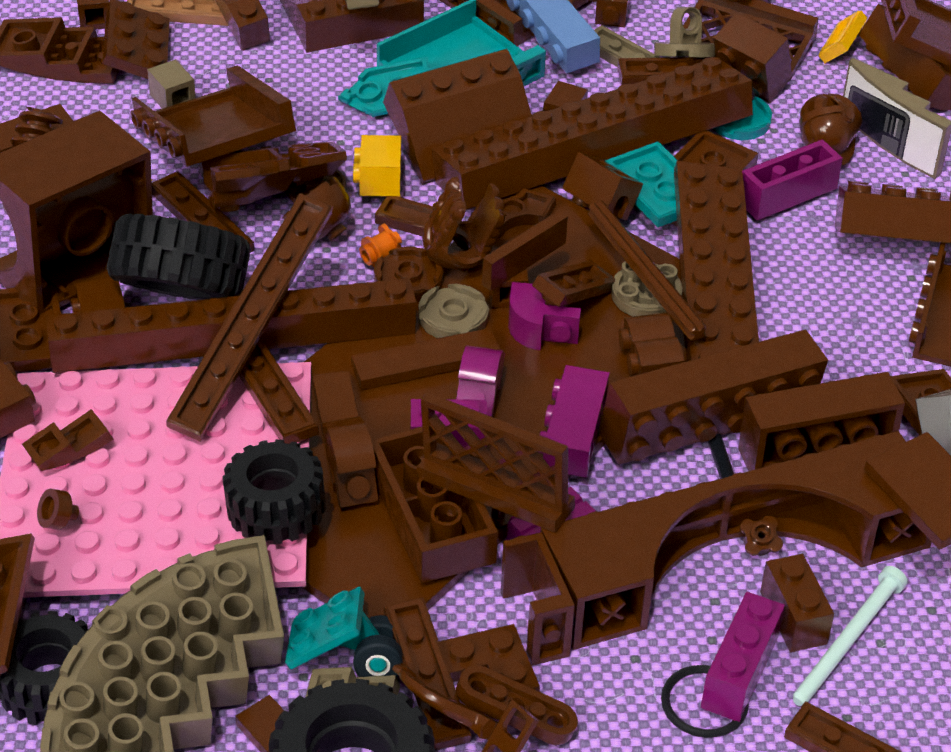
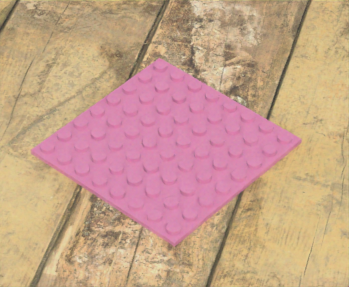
M311 362L278 363L310 412ZM198 366L17 374L18 381L22 385L27 384L35 396L36 404L32 406L35 422L7 435L0 475V539L31 533L35 538L23 598L126 594L130 591V585L155 569L159 572L177 563V558L191 553L193 557L214 550V545L245 538L242 536V531L236 532L227 516L223 486L224 468L227 463H232L231 457L233 455L244 452V447L248 445L256 446L259 445L260 441L265 440L268 443L275 442L279 438L239 376L200 442L166 426V420ZM92 409L114 440L79 460L41 471L22 443L53 422L59 430H62ZM310 438L297 442L300 443V448H310ZM50 488L67 491L71 495L72 504L79 507L78 518L75 521L69 520L68 524L61 530L43 528L37 519L39 500L42 494ZM301 533L299 534V539L294 541L289 539L282 540L281 544L267 541L266 545L274 587H306L307 535Z

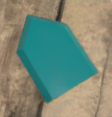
M428 57L366 68L358 76V81L350 89L346 88L338 96V100L372 117L386 115L388 112L383 101L389 83L430 71Z

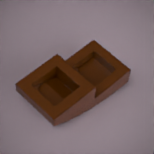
M90 409L62 430H59L54 422L22 443V445L39 469L43 471L79 460L102 448L114 439L94 411Z

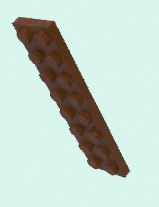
M677 161L674 167L682 297L706 325V335L702 339L690 341L685 335L687 361L757 343L759 342L743 170Z

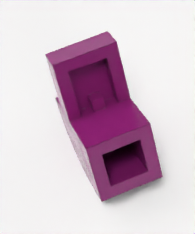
M512 282L508 327L512 337L525 347L540 351L542 341L578 344L581 308L546 305V301L541 296L542 293L532 286L533 284Z
M466 345L458 374L459 385L456 399L487 400V415L493 417L497 389L500 390L505 352L503 350Z

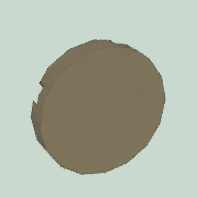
M457 283L448 284V288L440 290L439 286L426 292L418 304L419 324L427 333L435 338L482 330L486 328L489 321V305L485 302L483 294L470 286Z

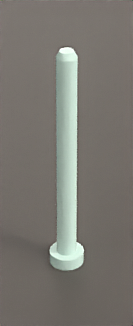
M886 566L878 575L880 584L794 692L793 702L796 705L802 706L805 701H810L892 593L898 594L902 592L908 581L900 569L894 566Z

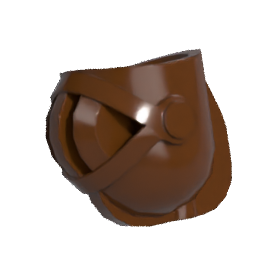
M829 93L811 97L802 106L800 112L799 126L803 144L807 146L823 139L843 157L841 167L846 165L854 154L856 135L863 121L861 112L848 98L839 94Z

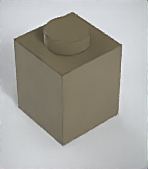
M176 59L147 69L150 96L162 109L196 98L193 77Z

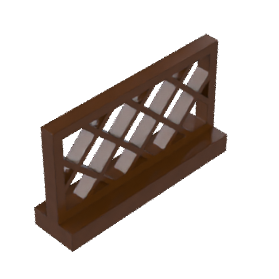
M698 0L694 7L702 15L714 18L702 22V36L704 38L701 39V42L714 43L713 38L715 35L710 36L707 29L718 26L722 28L737 12L787 37L788 41L800 44L789 48L792 77L809 47L812 48L816 41L818 17L761 0ZM690 16L683 25L685 29L690 25Z
M428 392L421 398L424 459L417 466V477H423L424 481L446 488L449 491L556 533L575 509V496L568 494V446ZM435 411L443 413L451 424L445 426L435 414ZM468 424L478 427L485 437L479 439ZM457 430L468 443V446L463 447L451 432ZM503 437L513 440L521 451L514 453ZM440 438L445 445L437 443L436 439ZM491 443L503 459L497 461L486 445ZM474 451L480 459L470 456L469 453ZM538 451L554 456L555 465L550 467ZM527 457L538 472L532 474L521 459ZM509 465L514 472L506 470L503 467ZM545 479L551 487L539 483L538 481Z

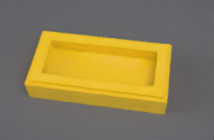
M861 10L837 23L818 55L824 63L849 50L867 20V17Z

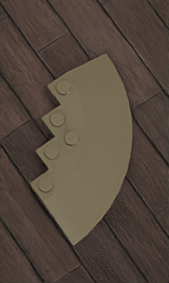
M265 535L214 545V550L193 557L191 553L177 558V563L160 572L155 569L130 585V591L121 596L112 606L107 605L92 620V626L79 640L78 644L73 645L60 668L59 678L53 691L50 692L47 703L40 752H174L173 749L210 745L213 720L211 708L246 704L249 682L248 667L281 664L284 633Z

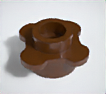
M765 516L763 520L752 521L751 519H745L742 521L740 531L745 534V551L752 556L765 555L770 551L775 553L781 550L783 541L778 537L776 531L778 522L774 517ZM758 533H763L765 538H759Z

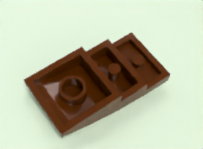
M62 17L4 19L0 26V66L48 79L79 83H114L119 73V69L102 64L104 37H98L95 27L65 28Z

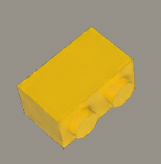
M361 135V147H354L353 183H360V196H400L401 136Z

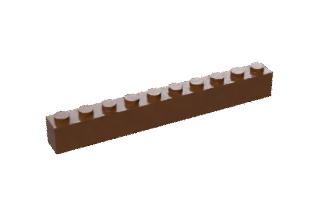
M410 278L288 290L261 339L269 350L415 334L416 299ZM239 296L46 316L52 373L204 357Z

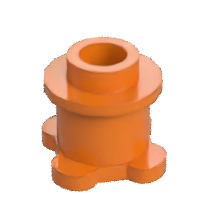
M385 223L378 226L379 234L373 237L366 236L361 240L359 253L365 264L375 267L378 258L382 255L384 258L389 255L390 250L401 247L402 239L396 231L390 230Z

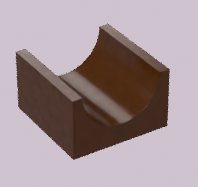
M99 110L1 152L0 200L11 221L16 238L17 251L0 258V284L6 289L15 288L19 292V298L22 301L30 302L38 310V314L52 309L50 292L42 293V288L48 284H52L57 288L59 305L62 307L70 303V299L77 298L75 283L110 278L107 271V263L115 222L125 214L153 215L151 151Z

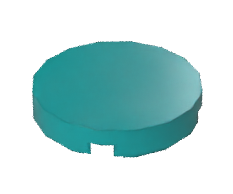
M754 96L752 99L753 115L712 129L719 135L729 139L741 141L756 139L763 136L770 129L772 111L767 103L761 98Z

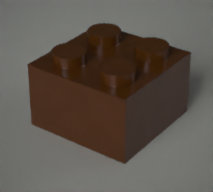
M736 12L713 38L716 57L752 80L753 98L756 96L771 103L791 80L792 71L787 37Z

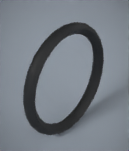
M692 665L673 673L667 679L662 689V708L667 718L683 732L698 737H719L736 730L743 723L748 713L749 703L740 722L732 720L729 724L716 729L693 727L682 721L674 713L669 699L673 686L687 675L708 673L711 667L709 665Z

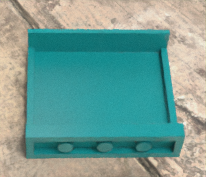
M468 0L378 42L377 66L428 57L430 70L508 49L521 75L523 85L526 86L545 76L546 50L537 45L523 51L476 17V0Z

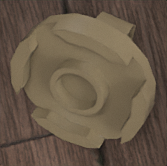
M681 6L673 11L670 20V41L654 42V55L669 57H715L714 43L701 42L702 16L697 8ZM685 13H688L690 16V25L687 29L682 24Z

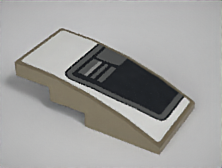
M851 58L849 60L843 97L848 98L861 112L863 121L859 131L880 148L905 164L936 179L942 173L951 134V120L929 111L931 102L908 92V82L855 58Z

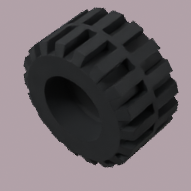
M276 439L275 442L268 443L265 440L260 441L259 445L256 446L248 445L243 448V453H236L231 457L232 463H227L224 468L223 486L227 516L236 532L242 531V536L245 538L265 535L266 542L273 541L274 544H281L282 540L299 539V534L307 535L313 531L312 525H319L322 520V514L325 513L326 509L323 468L319 458L313 456L312 450L308 447L300 448V443L292 441L288 444L284 443V440Z
M48 611L47 615L40 616L39 612L30 614L31 618L24 620L22 617L18 620L9 669L0 675V699L3 708L7 712L12 711V716L19 721L25 717L28 724L37 725L39 721H44L50 692L53 691L59 678L60 668L73 645H77L79 640L88 631V626L84 621L79 620L75 622L74 615L68 613L58 616L57 611ZM44 665H61L58 668L50 671H33Z

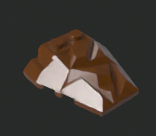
M334 141L291 144L288 146V153L279 154V148L260 146V149L241 151L240 149L200 162L199 167L207 199L215 208L220 207V211L231 212L240 210V205L250 204L264 197L286 191L289 186L294 187L318 177L332 175L347 160L346 151Z

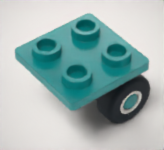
M357 587L349 592L346 590L338 592L328 603L314 610L312 608L305 609L294 618L291 625L285 663L289 669H293L341 645L355 650L353 666L359 677L396 675L398 677L399 675L392 668L398 663H403V654L400 645L393 639V625L389 622L388 617L377 615L368 618L363 612L365 593L361 587Z

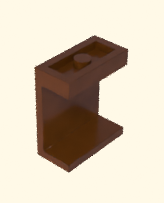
M542 532L503 541L500 591L502 598L533 592L536 600L531 601L529 605L526 654L531 666L570 657L575 605Z

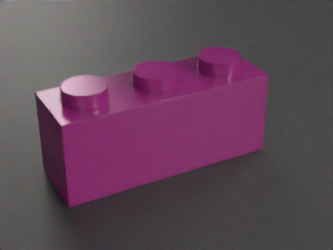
M822 139L743 170L746 210L758 221L837 189L843 157Z
M566 365L562 379L556 378L554 381L552 400L556 402L555 405L548 404L544 426L548 427L547 432L541 431L540 435L568 446L569 475L587 478L608 393L610 372ZM538 451V453L543 454V459L550 467L555 465L554 456Z
M746 591L706 675L700 708L734 721H741L778 639L785 604Z

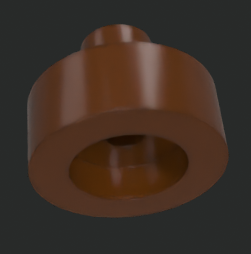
M50 488L42 494L37 508V519L41 527L61 530L68 524L69 520L75 521L78 518L79 507L72 504L71 495L67 491Z

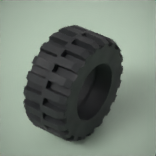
M125 214L115 222L107 271L110 278L120 281V283L175 297L203 300L240 296L244 288L251 248L248 240L244 239V237L235 235L227 230L218 229L217 227L157 215Z
M344 679L331 682L329 687L323 688L320 684L309 689L307 697L298 696L288 704L289 712L283 711L275 722V730L270 734L269 752H317L319 749L320 752H333L348 747H360L374 752H435L433 730L427 724V717L422 709L417 706L413 708V700L404 693L394 694L391 686L380 682L378 686L369 685V680L356 679V683H345Z

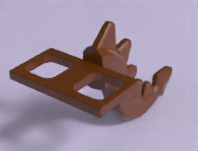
M398 663L392 668L399 675L405 686L425 703L444 715L466 725L479 738L487 739L488 741L481 752H493L495 747H498L502 752H521L538 723V720L514 699H511L499 722L487 715L457 702L451 697H446L435 689L429 688L424 682L417 679L416 674L406 664ZM518 710L526 717V724L518 738L515 739L507 731V726L514 713Z

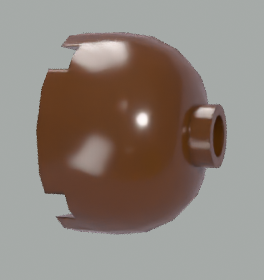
M334 176L331 178L330 183L325 181L306 195L332 206V214L317 241L326 237L333 241L347 229L343 223L350 216V197ZM287 211L285 215L282 217L283 220L286 218L289 211Z

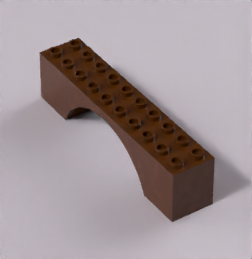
M899 431L885 435H876L870 439L843 444L826 451L806 454L800 458L785 462L772 463L763 468L736 473L711 482H702L696 486L674 492H665L659 496L636 502H628L622 506L607 510L591 512L585 516L564 521L556 533L540 528V532H542L575 605L571 639L572 650L646 630L651 600L657 587L669 571L680 561L706 546L724 540L744 537L745 534L740 531V525L745 519L757 521L763 520L765 516H772L778 522L776 528L778 536L804 540L826 547L847 557L860 567L930 548L932 542L864 470L866 460L906 442ZM758 533V536H765L763 533Z

